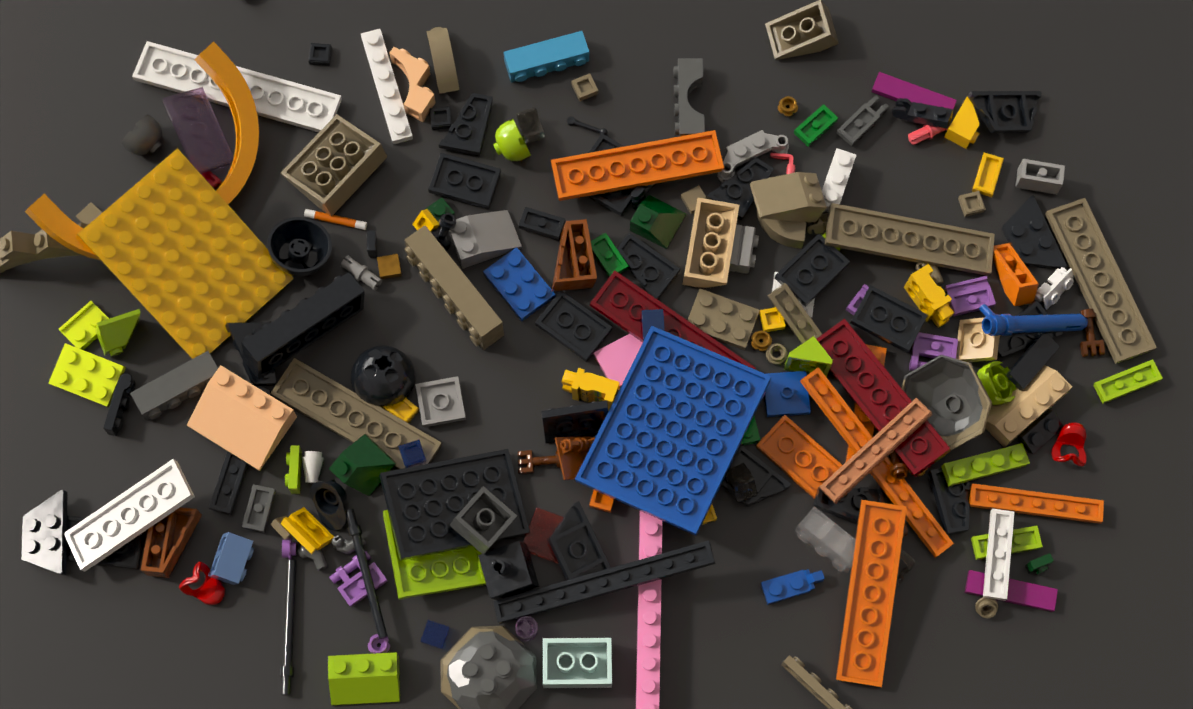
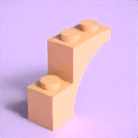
M393 47L390 51L391 62L398 66L409 80V92L404 102L405 113L424 122L430 112V108H433L436 103L433 91L423 87L431 74L430 67L424 59H417L411 56L408 51Z

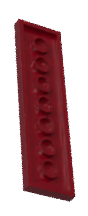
M615 270L590 303L592 308L642 343L641 311L663 309L664 329L666 332L756 369L753 365Z
M845 319L817 338V341L833 360L830 371L878 431L882 430L912 402ZM928 420L894 450L914 477L951 451L950 447Z

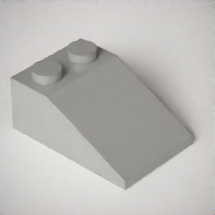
M508 210L461 217L456 219L455 228L448 231L462 269L507 254L516 247L518 249L522 248Z

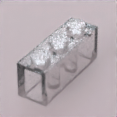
M814 506L795 530L798 533L797 536L803 542L811 543L815 547L814 550L820 556H827L832 560V565L841 572L844 570L848 573L852 568L855 539Z

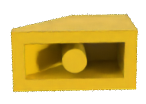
M968 96L944 137L967 149L969 143L974 144L980 134L977 132L980 123Z

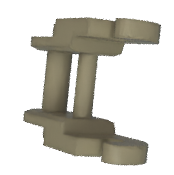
M828 212L822 213L818 220L814 222L817 224L810 225L807 228L809 234H812V229L815 234L825 233Z

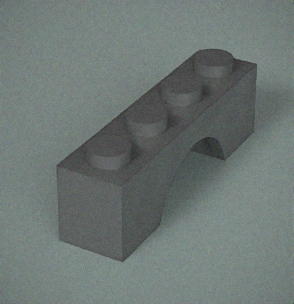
M678 58L677 66L673 67V78H677V85H674V97H678V103H674V116H678V122H675V135L680 137L705 132L704 114L695 111L687 99L694 89L702 86L703 58Z

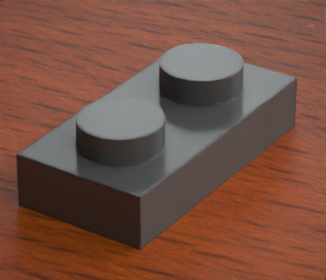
M253 484L242 524L243 529L265 533L276 493L275 489Z

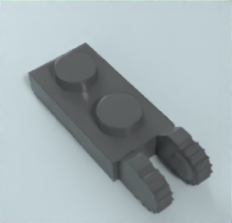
M877 95L867 104L864 103L837 130V134L850 146H853L889 109L886 103L876 112L872 109L879 101Z

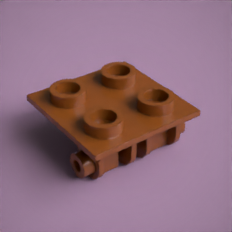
M595 437L555 438L564 480H575Z

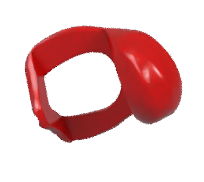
M1072 422L1062 427L1057 441L1052 448L1053 460L1057 462L1072 460L1077 466H1085L1086 453L1084 443L1086 440V430L1082 424ZM1071 445L1075 447L1079 452V457L1076 454L1061 456V446Z
M201 561L195 565L193 576L186 578L179 585V589L184 594L194 596L206 605L220 603L225 593L222 583L208 576L210 568ZM200 571L206 575L203 585L198 589H191L189 584L196 583L200 579Z

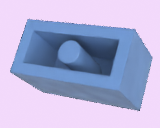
M230 532L224 533L208 576L231 585L242 582L247 571L244 568L246 561L250 560L254 551L252 547L253 541Z

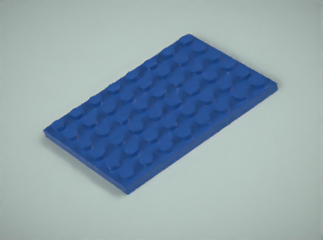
M651 326L575 477V481L697 536L771 381V376Z

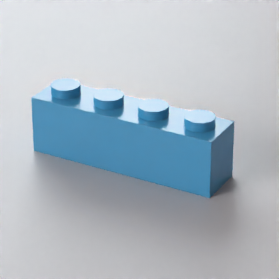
M583 31L503 52L504 62L511 82H522L529 77H540L551 71H562L567 67L573 65L581 66L589 61V49Z

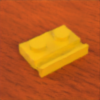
M305 507L290 514L288 518L285 517L281 522V525L311 554L330 544L334 538Z

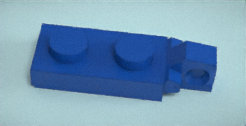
M809 569L763 581L760 584L767 605L809 593L815 589L814 584L823 582L825 578L822 570L810 574Z

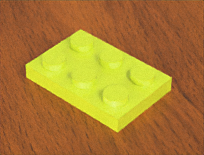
M65 343L49 384L110 407L115 387L120 375L124 374L126 367Z

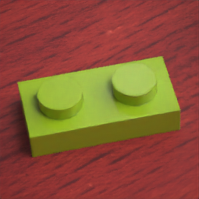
M291 445L290 452L286 454L289 474L285 475V487H288L291 494H300L302 449L300 446Z

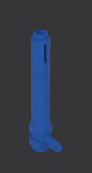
M986 304L981 305L979 308L986 316L982 321V330L990 336H1009L1012 333L1081 331L1087 327L1088 323L1087 318L1082 314L1012 316L1011 314H995Z

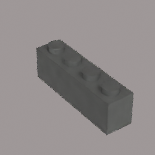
M206 351L130 394L146 421L149 419L153 420L161 416L163 411L178 407L185 399L198 396L206 388L218 367L209 351Z

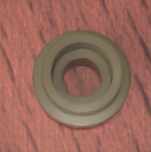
M778 343L771 344L766 350L767 360L775 365L785 362L788 355L787 349ZM773 352H778L780 357H774Z
M982 597L976 602L975 609L981 617L991 618L998 610V603L995 599Z

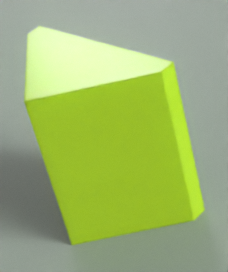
M813 336L789 353L784 370L793 372L806 371V374H810L819 367L827 377L833 360Z

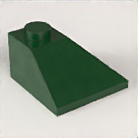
M649 195L639 205L630 221V231L667 249L686 213Z
M364 434L339 455L329 470L344 484L367 496H371L381 484L380 473L391 471L397 463L367 434Z

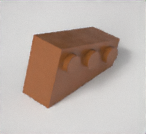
M587 219L565 222L561 233L551 292L593 288L597 280Z
M180 507L148 529L141 571L146 576L169 578L202 516L197 509Z

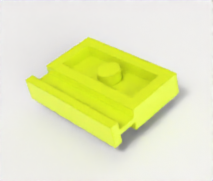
M90 301L59 328V331L75 347L84 350L98 338L96 334L97 323L109 318Z

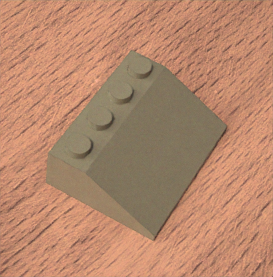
M336 114L281 172V175L317 207L332 217L387 158V155L381 143Z

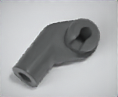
M340 535L332 539L333 548L336 551L351 554L355 551L353 540L344 539ZM361 536L362 542H363V546H364V545L366 544V542H365V540L363 539V537Z
M303 545L298 549L299 557H308L314 560L317 571L328 567L321 549L314 551L313 554Z

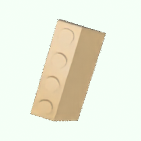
M697 198L682 285L709 288L727 284L739 211L738 204Z
M1044 365L1025 389L1020 391L1016 387V390L1011 395V397L1015 396V398L1011 402L1003 405H991L985 428L1005 448L1043 413L1064 397L1072 386L1058 371Z

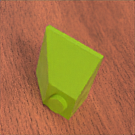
M140 309L97 323L96 334L104 355L116 356L123 353V349H126L139 322Z

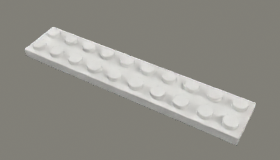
M149 41L146 42L132 76L135 81L230 107L220 88L194 60L198 55ZM236 66L251 91L257 115L320 132L337 114L342 100L341 95Z

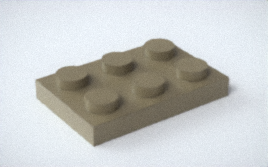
M699 289L688 321L715 340L745 350L760 310Z

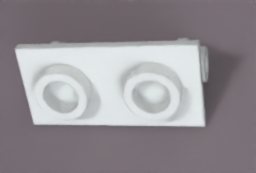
M1063 267L1056 269L1047 279L1052 285L1050 286L1044 282L1037 290L1035 300L1038 302L1043 301L1046 310L1059 300L1060 295L1065 290L1070 289L1073 285L1074 280L1071 268L1068 271Z

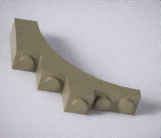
M79 223L78 225L85 228L89 224ZM43 229L36 234L10 231L0 238V273L32 261L63 256H81V254L68 249L51 238Z

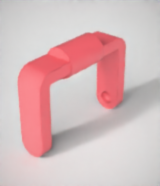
M770 153V158L789 160L786 174L795 173L793 155Z

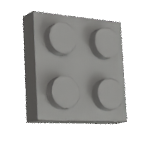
M458 376L415 384L423 427L466 420Z

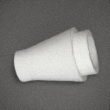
M304 451L302 461L305 483H315L318 481L324 460L322 452Z

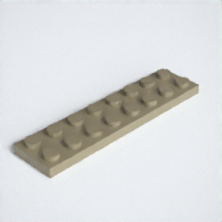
M1086 198L1048 210L1045 213L1047 220L1072 269L1089 309H1093L1096 313L1094 320L1115 364L1154 351L1157 347Z
M831 203L829 205L825 245L989 276L992 271L995 234Z
M296 358L292 360L270 393L274 398L352 443L364 434H367L397 463L395 465L397 469L430 464L442 446L440 441L381 407L365 402L355 392Z

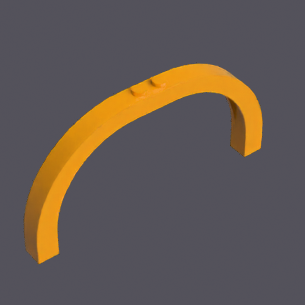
M212 42L194 60L220 88L230 106L234 119L236 146L233 162L225 180L216 190L223 200L229 204L241 191L252 171L258 150L259 124L256 106L245 79L230 58L215 42ZM45 193L25 211L27 215L51 238L76 253L100 260L77 235L84 228L66 216Z

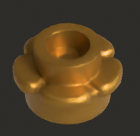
M787 96L779 101L778 111L783 113L784 116H792L793 113L797 112L798 105L793 97Z
M766 331L755 332L751 337V345L754 349L765 351L772 344V338Z

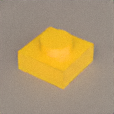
M425 209L417 216L413 226L417 230L426 226L431 232L438 228L439 223L430 211Z
M776 307L760 310L759 314L763 331L771 332L785 329L784 318Z

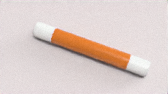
M305 209L304 217L361 230H366L367 222L337 215L331 217L327 213Z

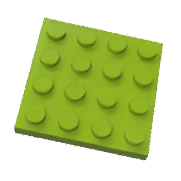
M388 510L383 511L399 599L486 585L478 557L482 553L474 546L400 561Z

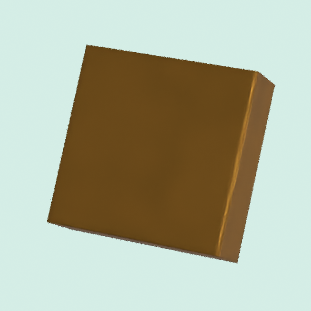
M398 254L377 257L381 279L402 276Z

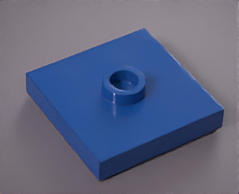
M806 371L767 373V375L771 376V381L765 391L767 417L808 415L811 413L809 393L800 382L801 379L807 376Z

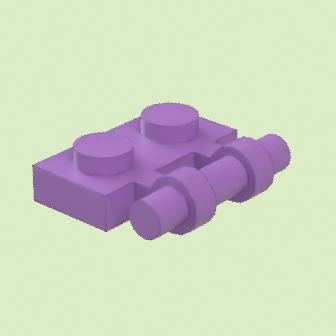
M365 551L367 560H369L371 557L367 553V551ZM357 555L352 558L351 562L344 567H338L336 572L329 576L334 584L341 579L343 580L344 584L337 589L350 607L367 596L361 571L351 579L348 577L350 572L356 568L360 569ZM375 562L369 565L376 590L388 581Z

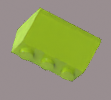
M397 652L328 656V681L331 705L400 702V666Z

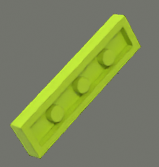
M1023 443L944 463L941 467L948 486H953L1025 467L1030 462Z

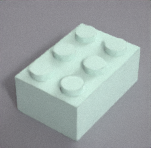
M543 638V688L612 687L611 638Z

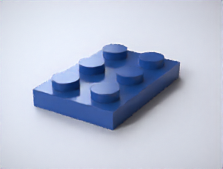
M517 247L483 271V275L521 321L556 297L555 293L551 292L552 289Z

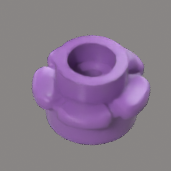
M289 538V540H282V558H289L291 560V556H296V542H292V538Z
M378 634L373 635L368 643V650L373 652V654L387 653L390 649L388 637L379 639Z

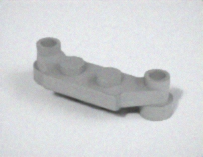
M761 130L726 147L725 151L727 154L723 161L724 170L718 172V179L724 183L734 176L736 167L771 150L773 153L787 154L789 149L788 138L785 135L767 134Z

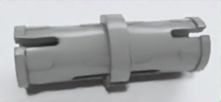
M349 255L343 259L341 267L353 274L357 281L361 280L374 291L378 289L376 285L380 286L382 279L370 272L366 265L362 266Z

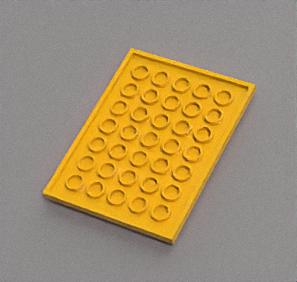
M178 148L77 234L191 359L206 351L211 353L231 335L225 327L226 323H245L294 279L290 274L283 272L273 263L265 245Z

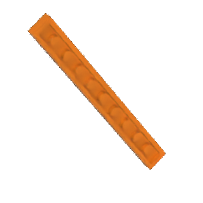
M819 367L800 380L801 384L855 454L873 438ZM886 457L870 474L894 505L907 507L905 520L934 557L939 556L954 543L906 480H897L891 475L890 468L893 464Z

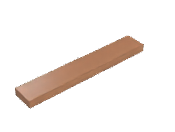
M915 398L820 486V489L836 504L930 418L932 412Z

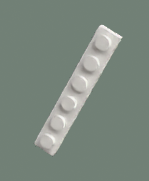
M381 29L361 33L392 143L394 145L412 140L413 136Z

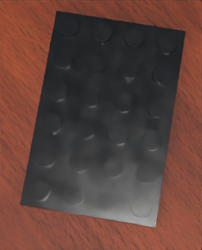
M508 449L382 472L379 475L400 561L473 546L454 530L450 524L483 486L517 515L496 541L530 533Z

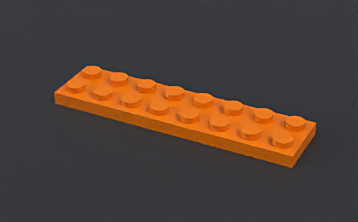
M715 130L551 160L559 201L712 174L724 170Z
M861 500L836 680L882 687L906 506Z

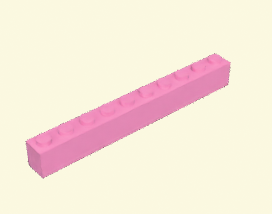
M642 511L639 514V560L662 554V520ZM661 579L638 586L635 709H659Z

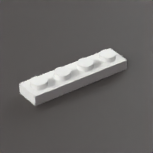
M993 508L990 510L983 598L1007 600L1014 524L1013 511Z

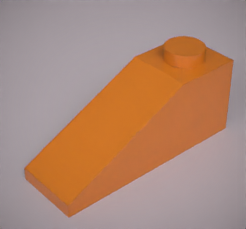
M1010 243L995 245L993 260L1005 294L1014 306L1032 303L1035 299L1039 283Z

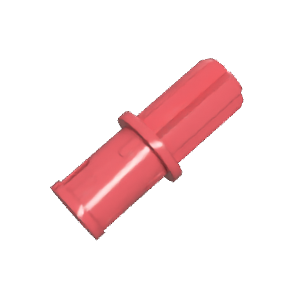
M923 125L922 128L909 133L908 140L912 145H915L926 139H933L934 135L948 129Z

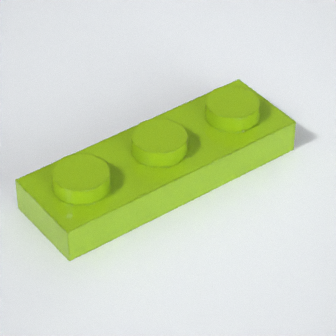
M1152 359L1095 382L1093 386L1102 404L1157 383L1163 378Z
M1038 526L1013 530L1011 554L1037 550L1043 547ZM988 534L973 536L971 541L976 560L985 559L987 555Z

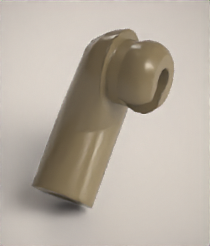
M917 263V264H916V270L921 269L922 267L926 266L927 264H926V263ZM930 265L933 269L931 278L937 286L944 283L938 267Z

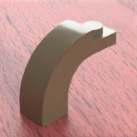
M435 27L431 31H426L439 94L460 90L447 28Z
M756 207L759 223L770 238L784 246L802 249L805 239L806 222L760 219Z

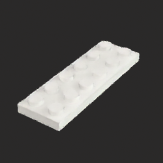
M172 459L64 533L80 570L87 571L195 496L178 462Z

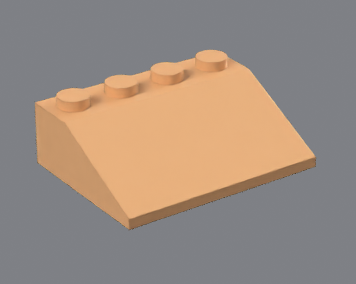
M220 365L208 382L187 426L260 471L297 416L292 408Z

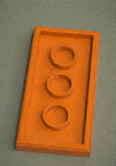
M786 415L756 445L760 452L814 499L818 487L842 466L838 460Z

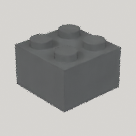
M483 486L454 518L450 526L484 555L514 521L517 515Z

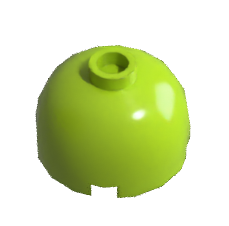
M514 119L500 125L495 134L497 143L493 144L497 154H503L510 161H520L531 156Z
M1000 361L988 363L977 372L992 405H1003L1015 398V396L1011 397V395L1016 390V386L1006 376L1010 369L1008 367L1003 368L1000 365L1002 363Z

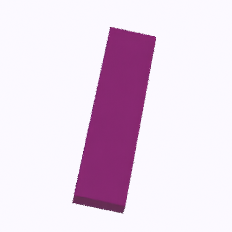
M881 72L878 73L871 91L894 101L906 98L911 102L953 109L956 100Z
M969 570L965 593L983 597L985 573ZM1009 579L1007 600L1004 602L1054 612L1058 589Z

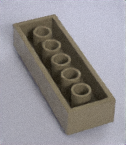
M423 226L404 240L406 245L404 250L407 253L406 258L413 267L416 265L419 268L421 278L424 282H430L433 286L431 289L438 299L442 297L447 311L451 315L454 313L457 316V323L463 330L467 329L471 334L469 337L476 347L480 345L485 350L504 336L501 319L426 226Z

